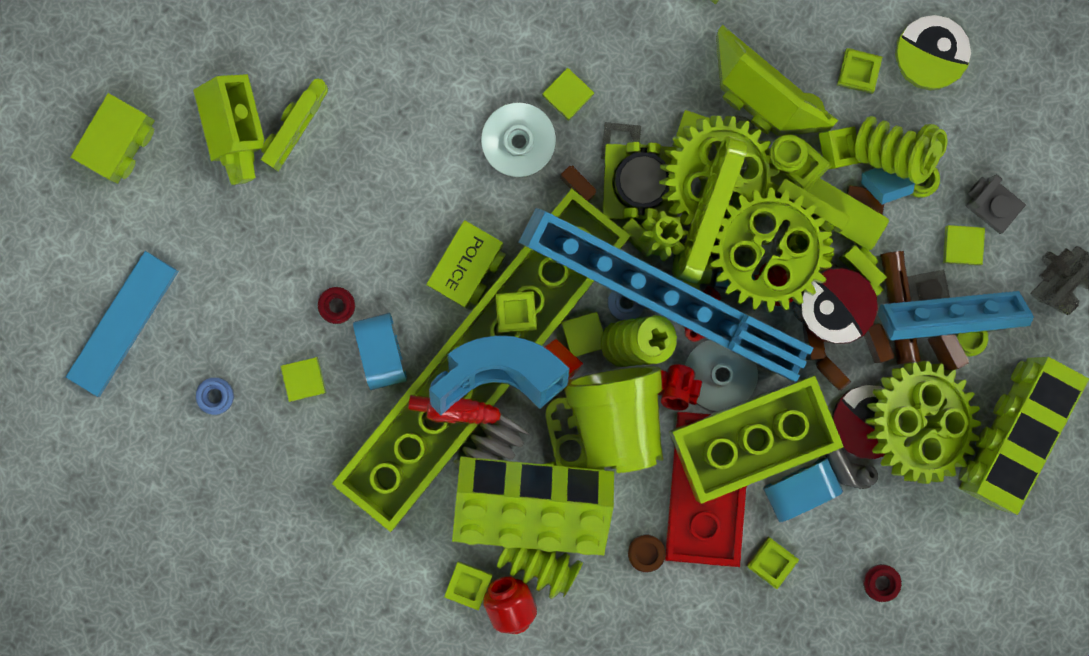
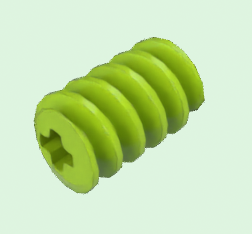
M869 116L865 119L859 129L855 144V156L859 162L864 164L870 163L872 167L877 169L883 168L885 172L890 174L896 173L898 177L903 179L909 178L911 182L916 184L923 183L929 178L942 154V144L940 141L936 140L928 148L929 137L925 135L921 136L915 144L916 132L909 130L902 138V127L896 125L889 132V122L883 120L876 127V117Z
M653 315L643 318L625 319L616 323H610L604 329L601 336V349L605 358L615 366L628 367L658 364L672 356L676 348L677 335L670 320L664 316Z
M504 547L498 558L497 568L501 569L510 562L511 576L524 570L523 583L527 584L536 577V591L539 592L549 585L551 586L549 598L553 599L560 592L564 594L563 598L575 581L583 562L577 560L569 567L570 555L567 552L556 559V551L546 552L538 549Z

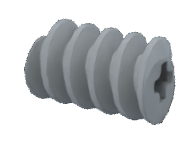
M501 413L499 421L493 425L480 424L485 437L472 435L471 439L477 447L475 450L464 447L462 451L466 457L502 460L501 457L513 460L516 455L510 448V445L522 447L524 442L519 436V432L527 435L531 434ZM455 459L453 463L459 470L460 460Z

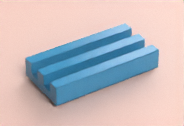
M744 314L728 349L795 382L800 377L798 375L800 368H804L807 363L805 361L807 354L811 355L814 349ZM749 325L797 348L796 355L746 332ZM742 339L791 362L789 369L739 346Z

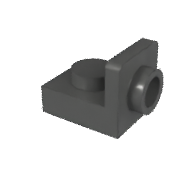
M996 174L987 180L981 177L968 192L972 199L966 207L996 232L1002 234L1026 204L1000 184L1002 178Z

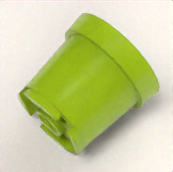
M629 367L592 373L568 380V385L564 390L568 405L574 407L589 469L605 470L604 467H611L616 469V473H626L657 465L656 460H664L658 405V393L662 391L660 367Z

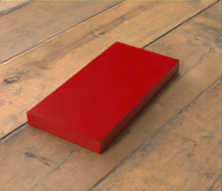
M677 411L676 428L711 414ZM675 446L665 561L740 567L747 486L700 504L695 499Z

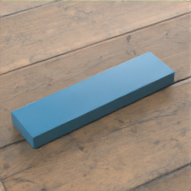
M145 251L69 370L66 378L96 397H100L179 271Z
M1019 291L881 304L878 310V316L890 340L1031 326L1034 318Z

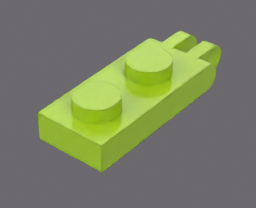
M314 79L308 89L302 93L297 103L291 102L287 106L281 117V121L284 123L276 135L274 133L270 134L263 144L261 152L264 155L260 160L278 172L328 93V86L322 79Z

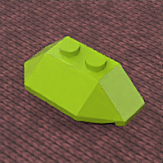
M724 25L719 28L716 35L720 89L725 92L722 98L737 111H740L743 107L753 116L751 122L763 133L768 135L770 132H773L776 136L828 132L838 122V119L747 46Z

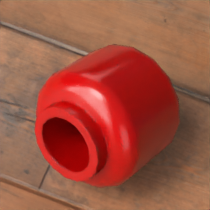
M502 577L492 582L488 587V591L483 599V605L494 629L508 634H520L526 631L537 616V605L528 585L520 579Z

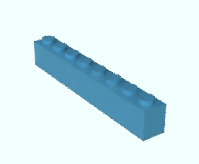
M535 208L519 240L520 244L727 349L744 316V313L544 210ZM749 325L746 331L793 355H796L798 351L797 348ZM742 339L739 345L786 369H789L791 362L745 339ZM762 366V367H764V368H766V369H768V370H770V371H772V372H774V373H776V374H778V375H780V376H782V377H785V376H783V375H781V374H779V373H777V372H775V371H773V370H771V369H769V368H767V367H765V366Z

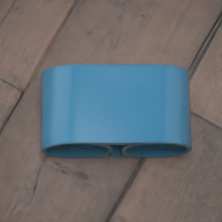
M390 313L353 322L356 341L370 390L407 381L406 371H403L401 364L403 359L397 335H394L392 324L394 323Z
M827 458L815 461L816 465L808 469L803 467L782 477L783 481L772 485L769 483L763 487L779 522L792 519L843 493Z

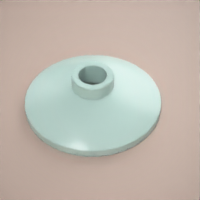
M511 103L500 107L490 115L482 130L481 143L484 155L493 168L507 176L526 177L539 172L548 164L555 150L556 135L550 119L542 110L526 103ZM516 135L523 136L526 139L525 146L515 148L512 145L513 137Z
M706 340L693 349L685 363V366L695 371L694 380L702 381L697 403L712 411H721L748 400L757 385L758 370L755 362L711 340ZM720 367L726 368L729 372V377L724 382L718 381L715 376L716 370Z

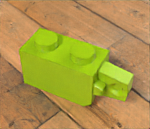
M248 74L216 76L193 90L211 162L221 161L222 165L225 166L231 185L246 184L256 178L253 165L255 161L254 152L262 149L264 143V135Z

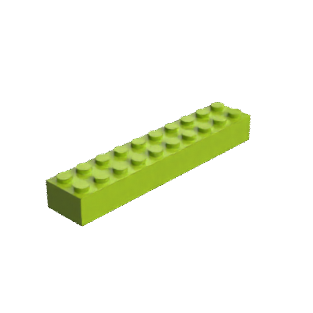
M572 188L551 213L620 250L630 238L628 233ZM524 246L342 470L332 485L388 531L392 532L479 425L476 423L469 424L468 422H456L453 424L431 421L427 418V412L408 410L410 395L430 397L429 388L433 380L444 371L449 373L448 354L470 341L490 336H512L543 346L595 281ZM534 291L537 330L499 333L496 294ZM499 382L482 384L469 391L462 398L475 400L479 403L484 402L486 405L490 404L494 407L511 385Z

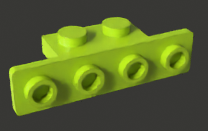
M770 148L765 150L766 154H770ZM772 162L769 163L771 169H776ZM781 172L770 177V182L779 186L778 189L774 190L776 197L781 198L787 189L790 194L789 201L793 203L799 196H804L801 206L804 210L812 205L816 206L812 218L814 220L826 218V221L819 227L820 230L824 232H832L834 230L869 251L874 248L889 223L887 217L821 178L806 191L792 183Z

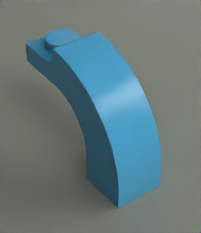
M512 336L483 337L465 343L448 354L449 373L447 371L440 373L431 383L429 388L430 405L442 415L475 387L486 383L499 382L516 387L540 409L568 385L569 368L552 352L532 341Z

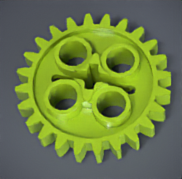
M711 116L710 122L706 119H697V130L693 126L683 127L686 139L674 136L672 139L678 147L677 150H665L664 152L672 159L671 164L660 165L662 170L669 172V177L660 180L659 184L670 187V191L665 193L662 199L674 200L675 203L669 209V213H682L680 223L684 226L689 225L693 221L714 160L710 161L707 157V147L710 143H713L716 151H718L721 142L726 136H731L747 143L745 160L748 164V170L743 177L739 173L731 195L733 207L737 210L740 208L738 204V197L740 195L744 196L748 202H751L753 190L757 189L761 197L766 198L770 187H773L774 190L779 188L777 184L770 182V177L780 173L779 170L770 168V154L765 153L771 142L763 140L758 142L761 130L752 129L748 131L749 122L739 121L736 124L734 116H726L723 121L721 116ZM698 177L701 181V190L694 196L691 191V183L694 178ZM725 212L724 218L729 220L730 216Z
M773 187L769 188L766 198H762L758 190L755 189L752 192L751 202H748L744 196L740 195L738 197V204L740 206L738 210L728 204L726 212L730 218L729 220L723 218L720 226L723 228V231H718L716 237L719 245L713 246L711 254L718 255L719 259L713 261L710 264V268H721L723 271L716 278V282L728 280L730 285L726 289L725 294L729 295L737 290L740 292L737 303L740 305L747 298L752 299V310L754 311L761 302L766 303L768 313L773 312L775 302H779L782 309L786 311L789 309L790 298L798 305L804 303L802 291L812 296L816 293L814 286L811 284L812 281L818 283L826 281V278L818 272L819 269H830L832 267L830 262L823 259V255L834 252V248L823 245V241L831 237L832 232H820L819 229L826 221V218L814 220L812 214L815 212L816 206L812 205L804 210L801 207L804 196H799L793 203L789 201L790 194L787 189L781 198L775 197ZM758 215L769 216L774 223L773 231L768 234L759 233L753 226L754 218ZM788 221L789 227L776 247V251L780 256L773 255L768 260L759 278L753 280L751 277L752 273L765 253V249L761 247V244H770L782 222ZM789 235H802L807 243L806 250L802 253L792 252L787 246ZM740 247L749 248L754 254L755 260L753 265L749 267L739 266L734 260L735 250ZM773 266L782 267L787 273L788 279L786 284L778 287L772 285L767 278L769 268Z
M922 361L918 363H905L904 368H893V377L881 378L885 389H873L872 391L879 399L878 403L867 405L870 410L875 412V417L866 419V423L875 426V431L868 434L867 438L877 439L879 442L872 452L884 453L885 455L880 464L882 466H893L891 474L893 476L904 475V481L907 482L917 481V483L930 484V482H943L944 476H956L955 467L967 466L963 455L975 454L974 450L969 446L970 441L980 440V437L972 433L973 427L981 426L980 421L972 419V414L980 410L979 406H970L969 401L975 395L974 392H963L962 390L967 381L965 379L954 380L956 371L944 370V364L942 363L931 364L930 361ZM923 390L925 391V395H926L925 402L923 401V398H922V392H923ZM900 415H901L902 421H903L901 428H900L899 422H898ZM946 417H947L948 420H949L948 429L946 428V424H945ZM923 443L925 444V448H926V451H925V454H924V455H923V452H922V445H923Z

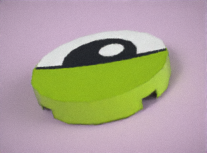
M937 15L920 17L909 24L898 38L895 49L896 62L905 80L917 88L930 91L945 88L960 79L968 68L971 56L969 38L962 27L950 18Z

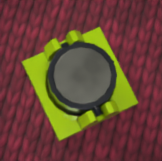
M630 142L626 145L606 144L602 213L609 219L631 220L633 218L634 220L645 221L648 217L655 220L661 211H665L666 216L676 218L677 214L669 213V209L675 203L674 200L662 199V196L670 191V187L659 184V181L669 177V172L660 168V165L671 164L672 159L664 153L665 150H677L678 147L661 146V144L652 142L646 145L640 142Z

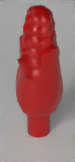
M410 395L408 410L427 412V418L434 422L493 424L499 421L501 416L497 407H493L490 404L486 405L484 402L479 403L475 400L463 398L454 403L442 415L430 405V397Z

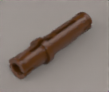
M904 251L880 254L884 275L887 277L885 279L888 304L911 302ZM917 338L894 340L897 365L921 361Z

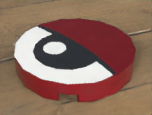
M844 268L830 269L821 273L826 278V281L824 283L812 281L811 284L814 286L816 293L812 296L804 291L803 295L804 303L801 304L802 319L808 330L821 341L833 344H850L862 338L873 326L878 311L877 295L870 282L859 273Z
M862 385L848 390L838 399L832 412V419L844 446L843 449L859 458L877 459L885 455L884 453L872 452L879 442L877 439L867 438L868 434L875 431V426L866 423V419L875 417V412L870 410L867 405L878 403L879 401L872 391L873 389H885L881 386ZM901 415L899 416L898 421L900 428L902 427L903 423Z

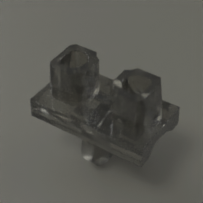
M1078 246L1072 251L1065 248L1059 256L1047 251L1042 256V261L1047 266L1040 274L1043 281L1030 293L1038 302L1049 305L1065 315H1070L1079 306L1080 301L1073 294L1075 288L1080 284L1083 288L1089 290V252Z

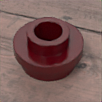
M329 288L321 294L318 300V311L321 317L329 323H345L354 314V297L344 288ZM334 299H341L344 307L342 311L334 313L330 308V304Z
M878 564L866 572L863 586L867 595L873 600L888 602L897 597L901 590L902 581L899 573L893 567ZM880 576H885L888 579V586L883 590L877 589L875 584Z

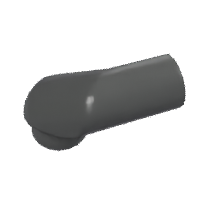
M843 448L825 454L838 481L842 485L867 489L877 482V470L870 465L864 466L850 463Z

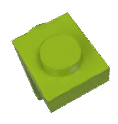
M854 245L839 257L851 271L859 273L870 282L877 296L883 291L880 284L887 277L875 266L878 260L865 247L859 249Z

